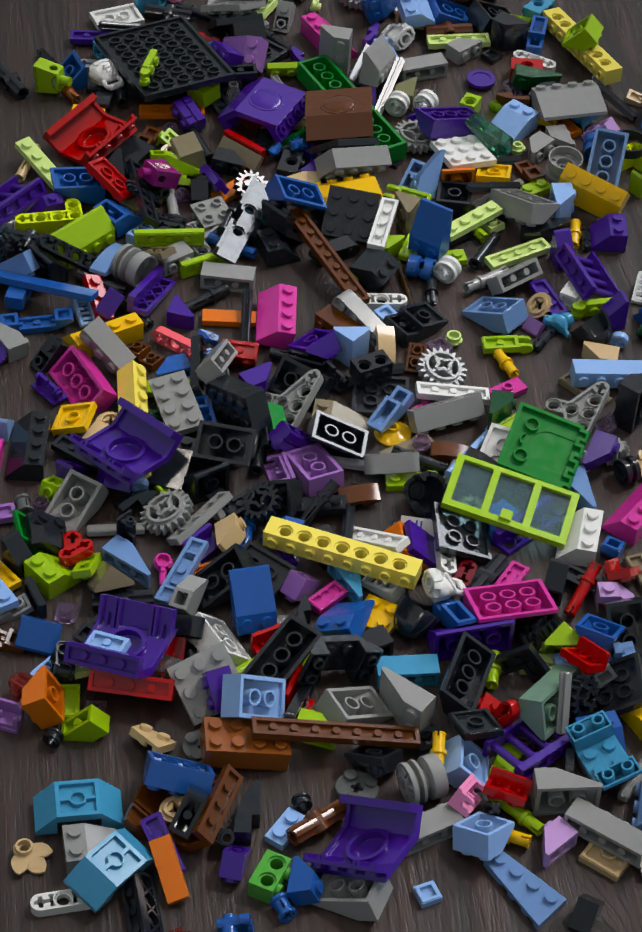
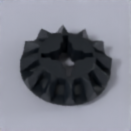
M428 726L419 732L421 745L419 749H414L418 756L430 753L433 742L432 733L438 731L439 735V731H441L438 727Z

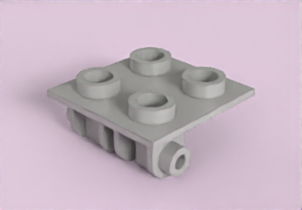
M221 196L190 204L194 212L191 214L192 219L199 220L204 229L222 224L227 215L228 206Z

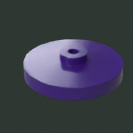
M477 69L467 74L468 85L475 89L485 90L495 85L496 78L490 71Z

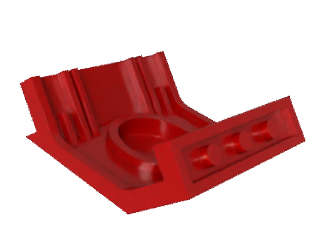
M94 93L46 130L42 137L59 156L83 166L89 161L103 156L106 157L138 130L134 124L137 120L134 114L130 115L127 122L107 114L96 103L98 97Z
M174 636L152 676L134 679L90 669L87 690L175 701L177 694L174 688L175 680L169 678L165 669L185 660L187 638Z

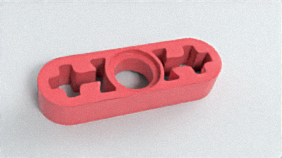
M159 326L152 332V337L156 343L179 354L185 353L187 358L191 359V339L163 326Z

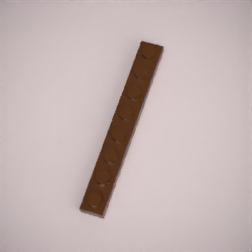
M302 207L290 210L292 212L291 215L296 218L293 227L340 290L344 292L350 289L365 304L369 303V295Z
M251 716L250 719L251 738L411 749H419L421 745L418 727Z

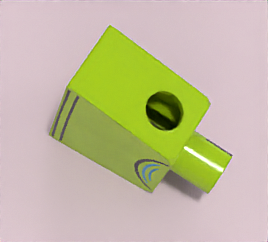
M41 57L33 65L35 92L58 94L64 86H71L72 77L65 76L62 65Z

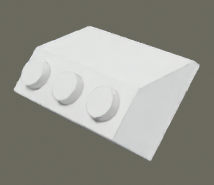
M585 507L576 511L564 549L557 548L555 559L570 562L572 565L589 567L590 562L596 559L604 511Z
M197 612L195 616L205 618L202 639H187L191 644L195 645L197 653L223 641L235 667L252 659L223 620Z

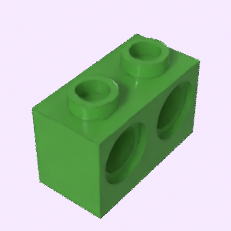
M267 849L248 881V896L269 904L273 896L282 893L285 881H289L292 858Z

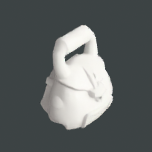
M392 23L381 32V35L389 39L394 50L401 51L405 50L412 43L415 32L413 27L406 23Z
M110 59L98 60L89 67L88 75L92 82L100 86L102 85L111 91L123 87L124 80Z
M437 568L425 570L422 577L423 589L434 603L448 600L453 595L463 596V588H466L462 580L451 577L447 572L443 573L437 570Z

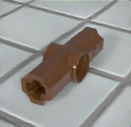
M445 21L441 25H427L424 27L425 40L426 35L473 33L472 23L453 24L450 21Z
M337 799L322 809L317 808L313 810L303 820L286 830L288 841L298 846L313 836L315 838L330 829L332 825L345 818L346 805L339 803Z

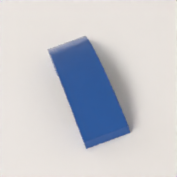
M72 307L54 309V314L21 318H18V312L0 314V323L20 331L21 334L49 332L74 322Z

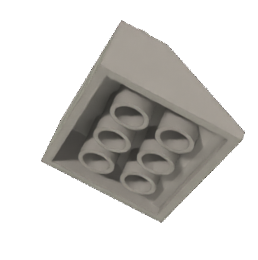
M585 80L583 83L572 81L563 85L561 83H554L552 86L537 85L535 88H531V107L539 112V116L543 121L608 114L599 86L593 80Z

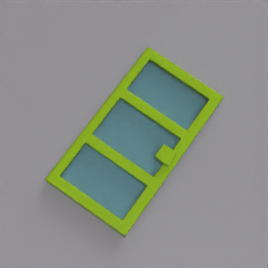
M458 453L440 506L441 508L564 549L580 494Z

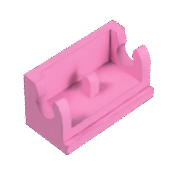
M473 773L448 801V804L465 818L470 815L482 800L474 792V788H479L482 792L484 789V785L475 778Z

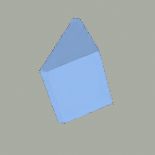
M333 327V331L342 351L337 353L335 359L350 367V359L368 354L370 327Z

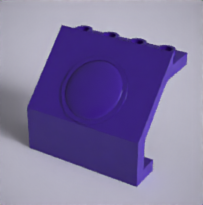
M262 77L247 84L217 119L225 130H231L240 118L258 123L267 128L276 142H282L305 115V99L303 96L306 92Z
M120 397L117 404L122 408L110 425L85 439L71 433L68 440L74 443L73 447L76 453L126 486H129L169 462L184 436Z
M100 594L97 620L86 640L93 630H98L129 638L132 645L124 653L69 640L66 641L63 662L134 679L152 676L178 629H175L177 609L108 594Z
M340 794L339 803L347 804L342 829L322 854L304 852L303 861L310 862L311 867L316 868L315 872L386 883L419 839L423 805Z

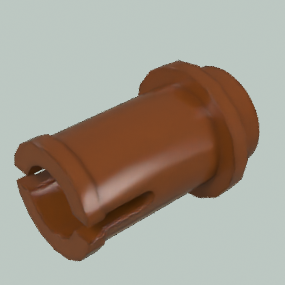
M64 86L62 88L63 96L68 97L73 104H78L75 98L79 102L81 101V96L74 91L73 86Z

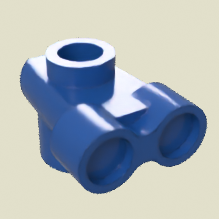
M227 913L221 919L216 920L218 932H254V923L250 913H243L238 916Z

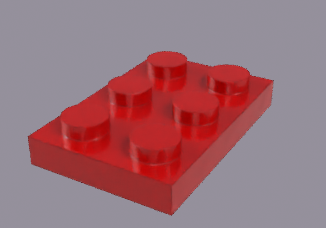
M104 156L89 161L84 166L88 170L89 175L96 178L100 185L108 190L116 201L122 203L135 197L126 188L125 181L127 179Z

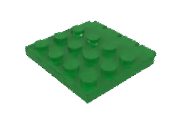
M520 402L496 466L570 490L590 432L584 430L585 426Z

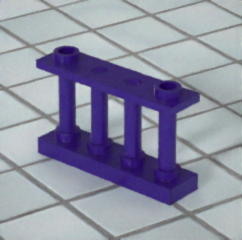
M13 176L0 185V226L33 204L42 195L47 194L42 178H35L27 185H20L17 177Z
M563 243L554 255L582 300L588 301L593 294L609 298L620 291L594 252H591L587 258L577 256L569 244Z
M520 718L504 728V736L486 738L483 743L482 756L487 757L495 752L515 768V774L530 779L533 777L534 768L552 765L565 756L567 748L573 747L567 734L561 735L554 732L551 736L556 741L553 743L541 740ZM524 734L542 750L533 752L516 737ZM508 742L528 759L524 762L519 761L502 746Z

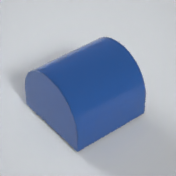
M607 536L601 544L599 553L611 558L618 557L620 559L626 542Z

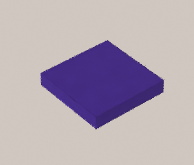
M409 519L404 523L405 535L410 540V544L407 546L408 552L414 557L423 560V563L428 567L436 568L434 537Z

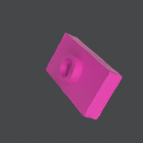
M515 377L490 388L489 394L491 398L492 390L514 392L515 398L526 393L528 387L518 377Z
M512 560L494 584L524 581L530 573V568Z
M333 580L308 598L311 609L320 616L347 597L349 591Z

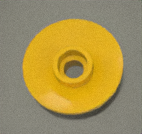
M397 421L383 433L374 430V437L380 444L392 447L411 439V430L405 423Z

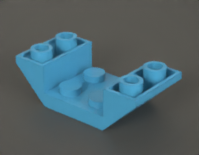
M603 710L565 727L578 760L591 780L602 783L603 791L642 774V769L633 755L628 757L615 737L613 725Z
M99 778L53 782L33 797L35 835L57 834V823L95 819H101L103 827L124 828V823L122 822L121 790Z
M125 828L117 829L87 853L63 882L96 913L111 900L114 892L135 873L148 868L154 862L152 853Z

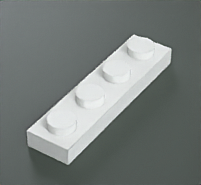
M382 197L367 242V248L384 251L398 209L399 200Z
M416 381L415 384L417 399L442 401L471 392H479L482 395L484 405H489L491 400L489 388L421 381Z
M356 526L353 529V540L401 553L410 544L408 536Z

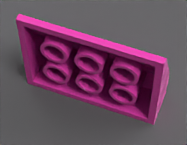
M541 579L463 588V605L473 614L477 623L559 613L558 607Z

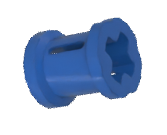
M284 892L276 894L269 902L270 906L276 910L280 923L290 922L297 915V910L291 906L288 901L289 896Z

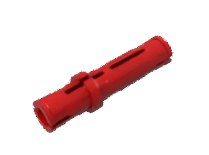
M595 561L590 562L585 574L580 577V583L566 609H564V613L567 616L570 610L573 609L569 616L571 618L576 617L581 604L590 588L594 587V580L602 569V566L598 563L595 570H593L596 564Z

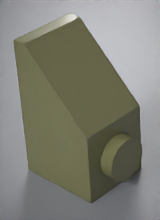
M417 77L400 82L395 87V91H402L410 98L408 109L413 108Z

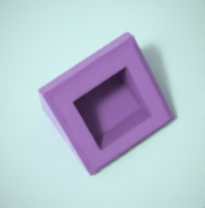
M529 315L522 327V330L534 337H538L546 329L542 322Z

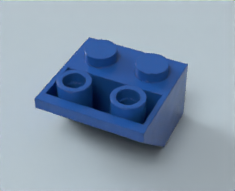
M105 199L93 207V209L100 205L104 207L115 227V237L117 239L142 223V218L120 202Z

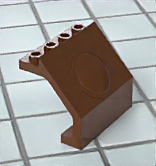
M372 86L306 91L305 126L307 145L323 144L336 139L374 138Z
M231 765L223 766L218 779L213 781L209 798L189 838L186 839L170 831L177 849L193 853L214 843L244 779ZM142 781L122 820L134 832L133 836L136 839L148 841L140 820L158 812L161 803L166 798L174 796L169 794L168 790H150Z

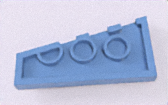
M504 851L492 860L484 861L483 866L500 886L507 890V895L512 901L515 900L521 907V912L531 919L537 931L566 905L567 899Z

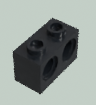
M383 349L350 359L349 373L359 387L392 376L393 362Z

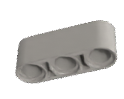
M419 452L364 455L365 474L420 471Z

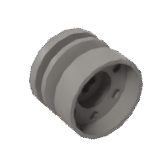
M570 146L553 148L548 155L545 180L550 185L551 183H558L568 162L582 169L583 155L581 152Z
M128 243L119 248L114 255L110 267L111 274L115 278L136 288L158 265L155 256Z
M435 753L420 756L417 762L410 759L407 762L398 763L396 776L399 789L406 803L424 804L428 801V798L436 800L448 795L449 783L443 763Z

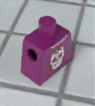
M147 159L137 172L140 178H144L152 186L176 189L181 177V173L164 159Z

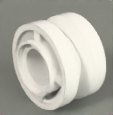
M429 89L421 90L413 99L414 108L438 107L439 105L437 95Z
M393 91L385 102V109L390 115L401 117L406 113L410 105V98L402 91Z
M449 255L441 257L433 268L436 278L446 284L452 283L462 270L459 261Z

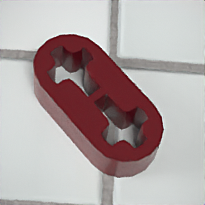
M471 560L462 561L454 578L464 580V584L467 587L474 580L477 572L476 563Z

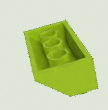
M102 205L51 234L91 255L116 242L115 227ZM57 245L58 253L63 254V247ZM73 252V253H72V258H73V260H74V261H78V260H79L78 254L75 253V252ZM56 258L60 263L65 265L68 268V270L74 267Z

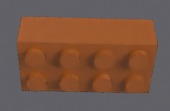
M203 717L199 732L201 762L203 764L223 768V766L229 764L237 769L287 771L292 755L290 741L251 738L250 719Z

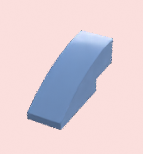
M114 243L107 247L93 262L89 272L104 277L110 275L113 257L123 245Z
M397 385L390 396H385L366 422V425L380 433L388 430L415 401L413 392Z

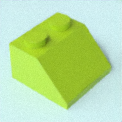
M590 14L568 29L561 45L565 48L586 51L589 48L593 49L598 45V40L602 36L601 33L604 27L593 14Z
M38 552L23 561L24 578L32 576L40 593L49 601L81 582V578L73 579L72 570L68 566L61 565L59 558L54 555Z

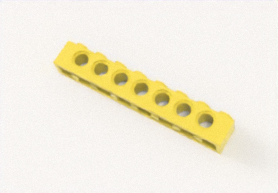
M560 7L543 11L542 16L549 17L547 30L562 44L568 29L576 23ZM599 45L586 51L566 48L604 85L621 81L623 67Z
M271 516L263 531V546L414 590L422 572L423 560L278 517Z

